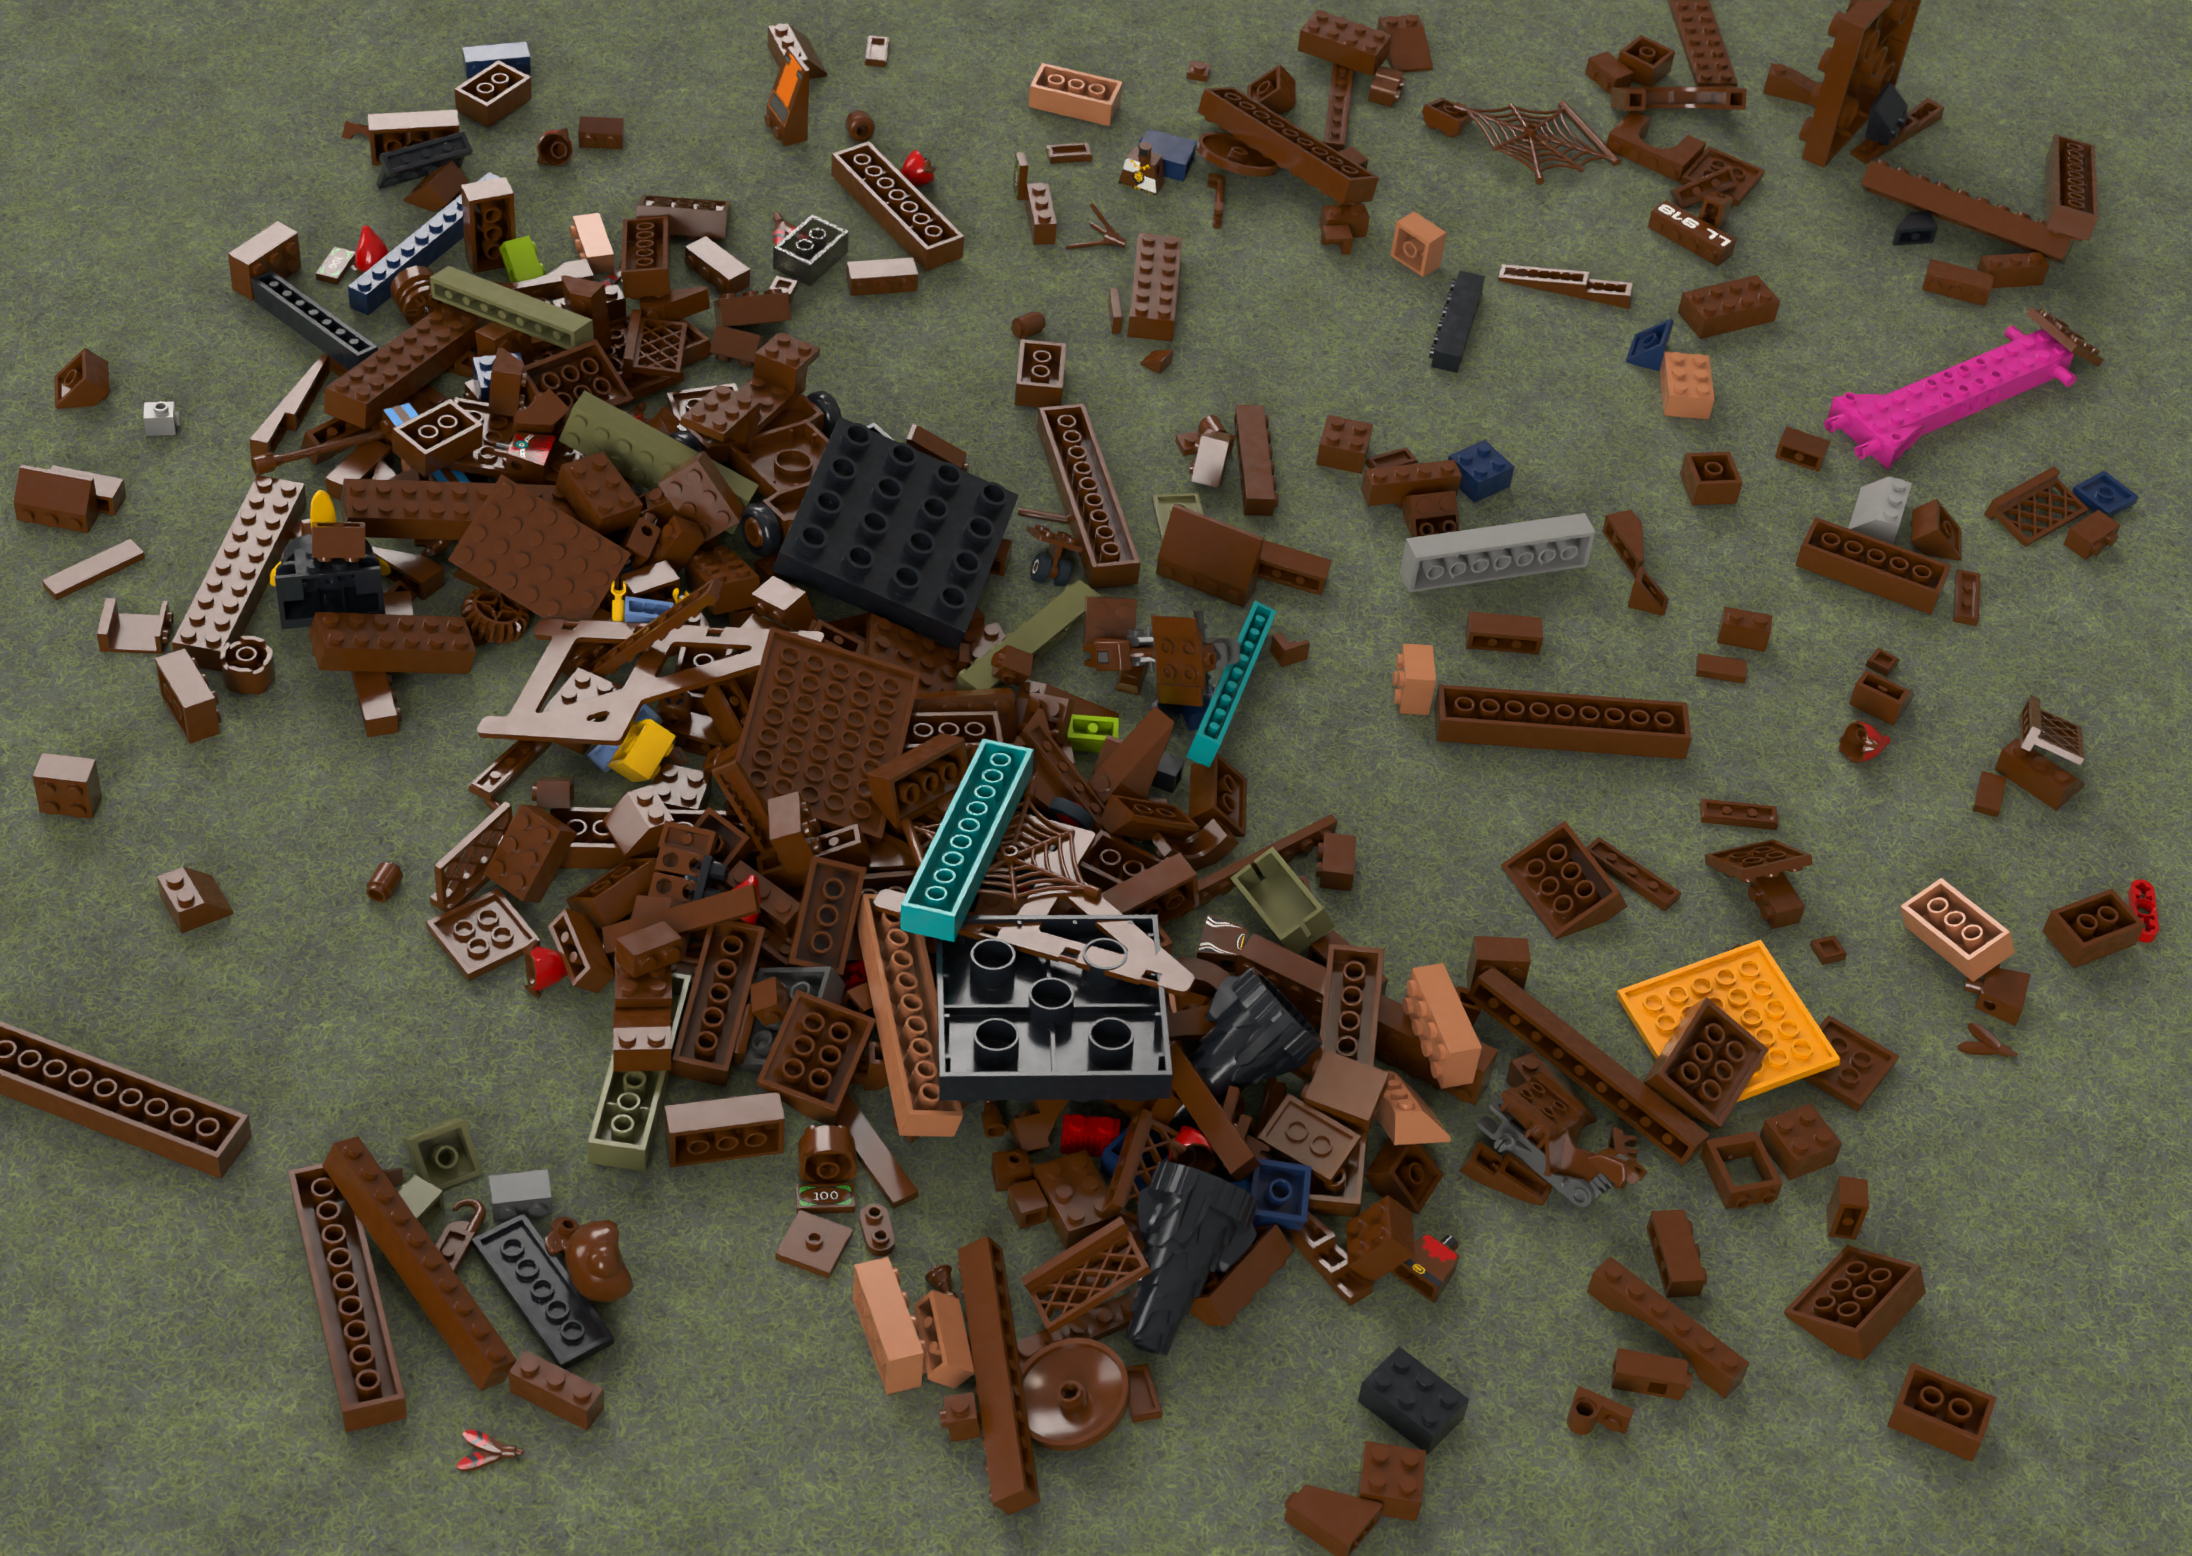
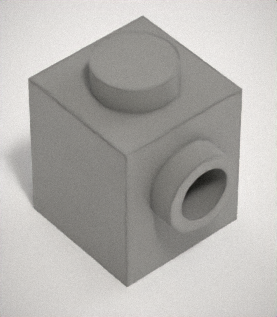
M144 402L143 419L146 436L176 435V426L181 425L180 411H175L174 402Z

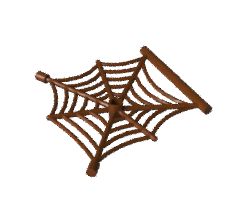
M1564 100L1558 104L1560 109L1550 111L1524 109L1514 106L1513 103L1498 109H1471L1459 102H1456L1454 110L1461 113L1467 112L1477 123L1490 142L1493 151L1509 155L1535 172V180L1538 185L1544 183L1542 172L1550 168L1565 167L1583 172L1584 169L1582 167L1594 160L1606 159L1614 166L1621 163V160ZM1512 110V113L1502 115L1483 114ZM1518 111H1522V112H1526V113H1532V114H1553V115H1551V116H1533V115L1523 114V113H1520V112H1518ZM1563 112L1602 153L1589 147L1572 133L1563 118ZM1514 115L1516 116V118L1508 119V120H1499V119H1497V118H1507V117H1511V116H1514ZM1560 115V120L1565 130L1573 139H1575L1583 147H1580L1574 142H1572L1560 130L1559 126L1557 125L1556 117ZM1475 116H1478L1488 126L1495 136L1498 145L1495 146L1490 135ZM1525 118L1537 119V120H1544V121H1535V120H1529V119H1525ZM1553 120L1557 132L1567 142H1564L1553 133L1549 127V122ZM1488 121L1496 123L1506 139L1505 142H1501L1498 134ZM1515 121H1519V122H1520V124H1518V125H1513V124H1510V123H1511V122H1515ZM1502 126L1507 127L1514 138L1509 139L1505 129ZM1543 126H1546L1547 131L1553 138L1549 137L1546 134V132L1543 129ZM1515 131L1521 132L1523 134L1517 136ZM1517 141H1523V142L1529 144L1530 147L1527 146V145H1525V144H1523V143H1519V142H1517ZM1548 142H1552L1557 145L1552 147L1550 144H1548ZM1514 145L1521 146V147H1523V148H1525V149H1528V150L1531 151V153L1528 152V151H1526V150H1524V149H1522V148L1516 147V146H1514ZM1560 146L1568 147L1562 153L1557 150ZM1542 149L1551 151L1536 154V150ZM1572 150L1581 151L1571 159L1565 156L1567 152ZM1512 153H1515V154H1517V155H1519V156L1525 158L1526 160L1530 161L1531 163L1534 164V167H1533L1531 164H1529L1528 162H1526L1525 160H1523L1522 158H1520V157H1518V156H1516V155H1514V154H1512ZM1585 154L1596 156L1584 160L1580 165L1574 162L1576 158ZM1541 156H1558V157H1560V158L1549 157V158H1544V159H1541V160L1538 161V157H1541ZM1547 161H1560L1568 163L1552 164L1545 166L1542 169H1540L1539 164Z
M1028 785L1023 796L1024 801L1019 803L1016 808L1017 810L1022 807L1021 813L1014 815L1011 819L1013 821L1019 818L1018 823L1008 825L1007 830L1016 828L1015 833L1004 835L1002 840L1013 839L1000 842L998 847L1000 852L996 851L994 857L1001 858V860L993 865L990 864L984 877L1010 880V884L983 880L981 885L1009 888L1011 893L993 889H979L977 893L1012 898L1013 903H1017L1019 898L1046 891L1083 890L1086 895L1098 899L1102 889L1091 884L1085 885L1080 873L1074 847L1075 831L1057 825L1042 815L1031 802L1034 799L1036 788ZM1030 807L1042 821L1063 833L1048 829L1035 822L1027 815L1028 808ZM904 818L901 824L919 869L925 855L916 832L925 835L932 841L936 832L931 831V829L939 828L941 823L918 827L913 825L910 818ZM1025 819L1028 822H1030L1033 826L1039 828L1040 830L1046 833L1054 835V837L1041 833L1024 824ZM1022 828H1024L1025 830L1047 840L1041 841L1034 838H1030L1029 836L1021 833ZM1019 837L1028 842L1035 843V845L1030 847L1022 845L1018 842ZM1069 837L1071 858L1079 882L1070 878L1065 865L1062 839ZM1057 841L1058 855L1065 877L1052 872L1049 864V845ZM1043 847L1046 869L1039 867L1035 859L1036 850ZM1031 853L1033 864L1021 860L1019 857ZM1025 869L1035 871L1015 877L1016 871ZM991 872H1005L1009 873V876ZM1039 875L1050 877L1030 880L1016 885V881ZM1033 884H1068L1063 886H1048L1043 888L1032 889L1019 894L1017 893V889Z

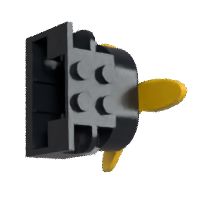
M318 490L311 501V530L312 522H337L332 499L323 490ZM312 534L302 535L293 539L286 545L282 552L281 561L270 573V584L276 587L281 628L311 627L315 612L385 614L381 576L391 573L390 566L383 559L374 555L373 548L366 539L365 558H360L358 562H347L344 558H333V561L330 562L318 561L317 558H312Z

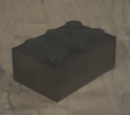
M811 214L773 247V269L811 286L848 253L849 231Z

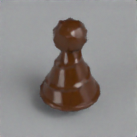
M948 1264L934 1265L926 1273L925 1281L931 1283L939 1292L958 1298L955 1292H951L952 1267Z

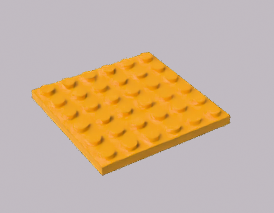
M1761 940L1617 990V999L1656 1060L1689 1008L1705 997L1709 998L1768 1048V1052L1737 1102L1838 1066L1840 1062L1839 1056Z

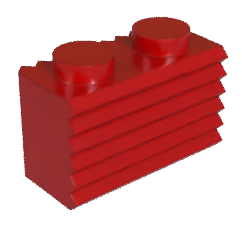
M1063 1114L1060 1153L1062 1155L1064 1153L1069 1155L1086 1149L1090 1157L1093 1155L1096 1158L1098 1156L1102 1157L1103 1150L1119 1136L1120 1119Z

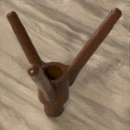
M1091 203L1090 207L1107 231L1093 222L1090 223V226L1105 235L1103 240L1066 245V249L1109 244L1113 246L1116 244L1124 248L1127 240L1115 232L1094 203Z

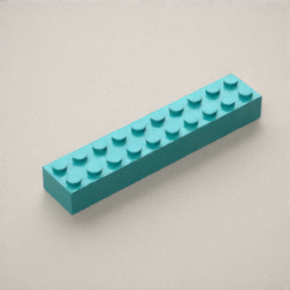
M982 738L901 903L900 930L942 940L955 941L1032 776L1034 749Z

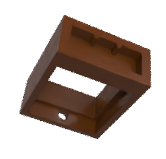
M1757 1131L1705 1140L1700 1157L1725 1209L1735 1207L1743 1209L1751 1204H1769L1777 1200L1783 1183ZM1752 1157L1763 1181L1735 1186L1723 1161Z

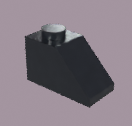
M1929 211L1909 212L1896 229L1892 242L1893 246L1933 243L1938 225Z

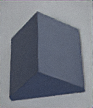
M1670 318L1635 334L1626 362L1659 371L1664 352H1666L1674 323L1673 319Z

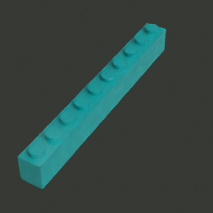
M1254 601L1237 637L1240 646V661L1236 664H1228L1224 668L1186 755L1187 758L1192 759L1194 762L1210 767L1277 612L1276 610Z

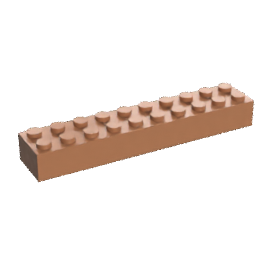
M862 894L855 921L899 1136L954 1137L963 1118L960 1101H939L937 994L924 935L900 930L901 916L899 918L874 909V899L878 894Z

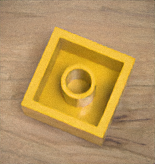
M652 719L633 722L626 738L619 745L607 766L633 783L647 781L650 778L653 779L661 768L659 763L662 758L667 757L674 747L672 742L676 736Z

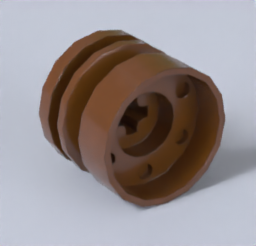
M425 266L406 268L398 273L390 286L391 297L411 326L444 304V302L432 298L430 277L434 274L432 270Z

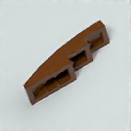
M1307 1211V1222L1300 1231L1283 1228L1306 1260L1349 1306L1372 1294L1373 1285L1348 1267V1254L1336 1244V1235L1309 1211Z

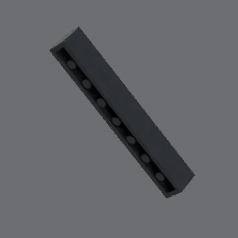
M269 270L251 278L255 302L346 369L351 370L378 351V347L273 271Z

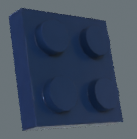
M2102 471L2076 485L2072 490V493L2095 512L2100 510L2108 517H2112L2136 504L2139 497L2106 471Z

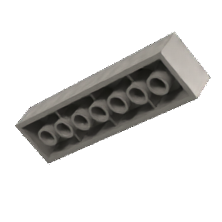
M1581 513L1406 538L1399 573L1408 591L1416 592L1587 567L1596 532L1586 514Z

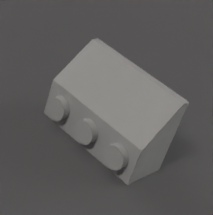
M1889 476L1861 487L1848 529L1893 544L1912 483Z

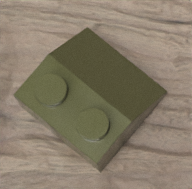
M455 1117L402 1138L410 1163L417 1176L441 1190L483 1174L464 1119Z

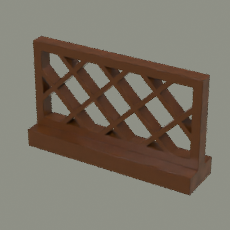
M632 309L623 358L622 378L631 379L632 373L679 378L687 323L641 317L642 310ZM663 333L666 336L660 337L658 334ZM651 338L653 341L648 342L645 339ZM675 341L676 344L671 345L669 342ZM660 345H661L662 347H664V348H662V349H660V350H659L658 348H656L657 346H660ZM649 350L652 353L645 354L643 351ZM672 353L675 356L669 357L666 354ZM659 357L661 361L656 362L654 359ZM645 362H646L647 364H649L648 366H646V365H640V364L645 363ZM668 365H670V366H671L672 368H674V369L665 368V367L668 366Z
M2053 466L1993 499L1984 515L1990 520L1996 518L2021 544L2027 547L2084 515L2089 509L2057 478L2060 472ZM2055 487L2061 495L2051 493V488ZM2036 497L2045 498L2046 504L2036 502ZM2051 500L2062 502V508L2052 506ZM2067 504L2073 505L2078 511L2067 509ZM2021 505L2031 507V512L2021 510ZM2036 509L2045 510L2047 516L2036 514ZM2052 512L2061 514L2062 520L2052 518ZM2004 514L2015 515L2016 521L2009 520ZM2021 517L2031 519V525L2022 523ZM2037 521L2047 523V528L2037 526ZM2021 529L2031 531L2032 536L2027 538L2021 532Z
M2031 695L2020 714L2021 748L2031 751L2035 744L2081 765L2084 760L2082 727L2041 709L2040 699Z
M506 801L502 803L434 865L436 892L430 896V904L444 912H448L465 904L491 880L484 875V872L512 821L511 804Z
M1144 1108L1130 1120L1101 1211L1102 1215L1110 1219L1114 1215L1121 1216L1124 1220L1138 1226V1214L1135 1215L1125 1210L1127 1202L1135 1199L1138 1205L1140 1192L1134 1180L1142 1175L1147 1187L1149 1186L1152 1179L1149 1173L1155 1171L1159 1162L1162 1163L1156 1149L1166 1146L1169 1152V1141H1174L1179 1133L1152 1119L1153 1113ZM1150 1129L1158 1132L1163 1142L1154 1145L1149 1135ZM1150 1152L1156 1165L1146 1168L1141 1158L1142 1154Z
M1121 1216L1021 1277L1050 1334L1152 1272L1136 1242L1134 1234ZM1128 1247L1126 1254H1117L1121 1250ZM1113 1261H1121L1118 1271H1109ZM1103 1262L1100 1270L1092 1269ZM1130 1262L1141 1264L1134 1271L1126 1272ZM1088 1276L1096 1277L1092 1287L1084 1286ZM1078 1278L1075 1285H1066ZM1105 1278L1114 1279L1111 1285L1101 1288ZM1062 1292L1071 1293L1067 1303L1058 1302ZM1053 1293L1050 1301L1042 1300ZM1079 1294H1088L1085 1301L1076 1304ZM1054 1309L1063 1310L1061 1316L1050 1321Z

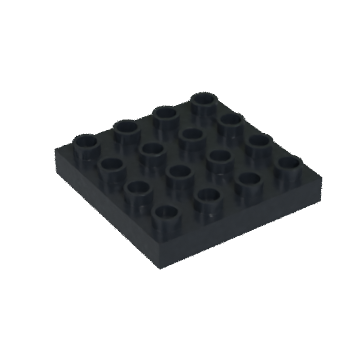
M839 417L772 571L958 650L968 629L1019 495L1005 489L998 483L988 482L965 472L955 464L940 461L917 451L909 444L897 442L878 434L863 424L853 423Z
M1158 915L966 916L962 924V928H966V924L1017 923V927H1020L1022 923L1043 922L1041 932L1086 944L1083 949V959L1090 966V971L1077 968L1075 965L1065 962H1056L1014 950L1008 942L1000 939H985L981 941L960 934L957 935L954 942L935 938L939 1101L957 1100L963 1103H972L978 1100H1016L1018 1102L1074 1100L1087 1102L1093 1099H1130L1141 1102L1149 1099H1170L1172 1065L1164 987L1158 986L1157 990V988L1147 985H1138L1104 975V970L1115 969L1123 965L1128 953L1122 943L1110 939L1095 926V921L1128 920V924H1135L1154 941L1155 954L1157 955L1161 950ZM989 930L984 931V933L998 936V933ZM1089 946H1094L1125 954V956L1118 965L1100 967L1092 964L1087 959L1086 950ZM1068 952L1064 953L1066 956L1078 959V955ZM1151 972V976L1146 975L1145 978L1159 982L1162 974Z

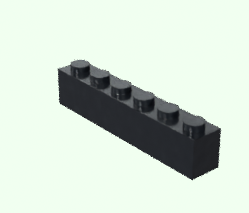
M1459 270L1457 279H1452L1446 304L1443 308L1442 318L1439 320L1438 329L1435 333L1434 345L1431 346L1429 358L1433 359L1431 367L1458 373L1481 298L1485 276Z

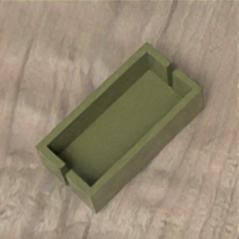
M1273 846L1254 860L1265 877L1262 882L1250 864L1230 878L1243 898L1280 944L1296 954L1310 946L1312 938L1317 941L1335 927L1322 905Z

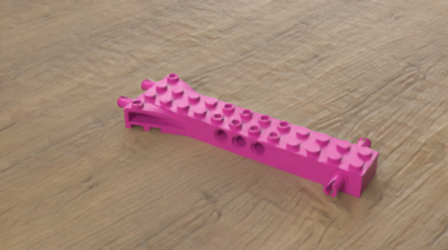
M2012 325L2004 333V336L2012 342L1889 394L1855 395L1854 393L1847 392L1844 396L1833 397L1828 419L1824 421V427L1829 433L1842 429L1859 444L1854 450L1856 457L1863 460L1868 456H1873L1889 470L1892 464L1902 457L1903 452L1906 449L1909 450L1922 435L2055 378L2066 387L2073 385L2077 376L2069 371V367L2074 353L2069 351L2044 329L2025 335L2015 325Z

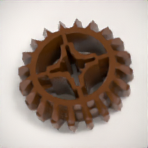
M483 586L479 590L473 589L465 597L461 607V617H465L471 635L479 636V641L482 639L488 640L489 644L496 642L500 645L504 642L509 645L511 641L517 642L525 634L529 624V609L491 586L488 589Z

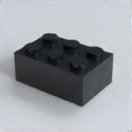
M1399 1346L1362 1381L1358 1402L1420 1450H1426L1428 1455L1464 1419L1469 1399Z

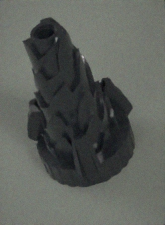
M1251 967L1239 977L1227 976L1222 981L1204 1016L1211 1023L1216 1022L1217 1024L1199 1040L1201 1045L1188 1059L1221 1105L1226 1099L1229 1086L1237 1087L1242 1092L1251 1082L1256 1085L1262 1078L1267 1080L1294 1071L1309 1061V1057L1323 1044V1041L1288 998L1260 971ZM1175 1094L1174 1096L1181 1101L1178 1095ZM1182 1104L1168 1126L1180 1132L1182 1126L1191 1127L1195 1120L1185 1105Z
M1159 1162L1157 1164L1149 1186L1141 1190L1138 1200V1240L1146 1243L1142 1254L1152 1272L1137 1281V1293L1130 1308L1133 1316L1124 1339L1140 1350L1153 1354L1168 1355L1184 1315L1188 1316L1195 1298L1201 1296L1210 1272H1215L1217 1269L1219 1272L1227 1273L1230 1267L1241 1258L1255 1240L1257 1233L1252 1222L1259 1202L1254 1196L1224 1179L1192 1167L1172 1162Z

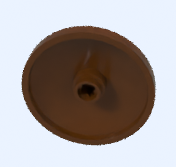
M1209 132L1202 134L1198 139L1196 145L1198 153L1207 161L1227 171L1246 176L1269 177L1275 175L1279 170V166L1276 165L1274 160L1263 157L1260 151L1249 148L1247 143L1235 139L1233 134Z
M1086 1338L1060 1340L1037 1351L1021 1368L1031 1441L1041 1447L1055 1451H1073L1089 1447L1108 1436L1119 1425L1128 1409L1131 1398V1383L1128 1372L1120 1357L1101 1342Z

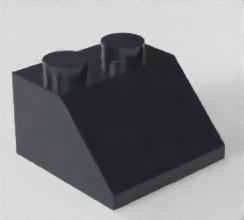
M1890 82L1886 83L1871 106L1865 136L1867 139L1889 146L1893 139L1898 137L1900 127L1906 125L1909 117L1906 114L1908 105Z

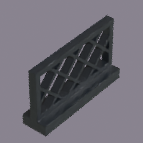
M465 132L381 154L382 168L376 183L378 189L425 177L451 160L457 167H461L465 156H469L473 152Z

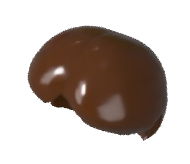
M611 1220L591 1221L581 1225L572 1234L565 1250L566 1265L575 1288L587 1299L597 1302H616L627 1296L634 1288L631 1275L625 1267L622 1254L618 1248L619 1230L617 1224Z

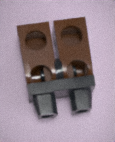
M661 845L655 866L659 873L654 872L648 896L674 898L689 903L723 893L721 890L712 889L713 881L726 882L730 869L726 865L717 862L711 856H703Z

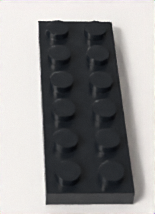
M524 1213L472 1238V1246L559 1367L567 1369L614 1344L612 1333L588 1300L577 1291L571 1277L555 1255L549 1254L544 1240Z

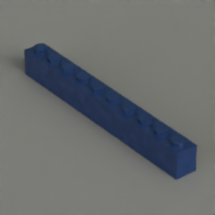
M488 172L477 182L501 177ZM462 194L348 286L351 308L370 315L391 297L390 286L398 273L413 266H425L427 268L464 237Z

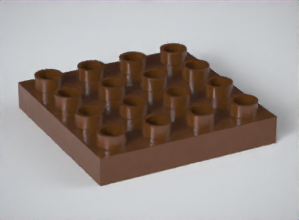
M1851 0L1846 14L1841 11L1835 14L1828 29V35L1835 38L1833 48L1828 47L1825 50L1818 65V70L1825 73L1823 83L1818 82L1808 102L1809 106L1816 108L1814 116L1806 119L1799 134V140L1806 142L1802 159L1825 168L1868 121L1871 106L1886 83L1890 82L1896 88L1921 0Z

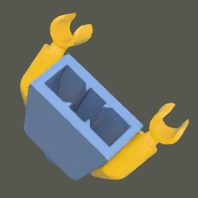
M614 581L611 584V592L615 595V600H612L613 622L650 623L674 606L672 602L628 596L625 597V600H622V596L626 592V582L623 581V589L621 591H617L614 588ZM676 588L673 591V598L677 604L689 594L685 591V596L682 599H678L679 589Z

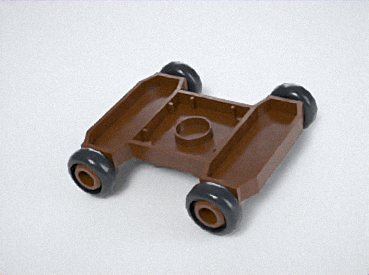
M815 391L807 397L804 394L797 397L746 444L729 437L724 442H721L689 428H686V431L673 432L669 437L699 453L705 451L710 459L716 462H729L743 477L759 485L757 490L767 499L762 500V503L748 505L742 511L740 529L743 540L749 550L758 557H768L774 555L779 550L780 545L783 544L838 418L842 417L837 401L831 394L826 391Z

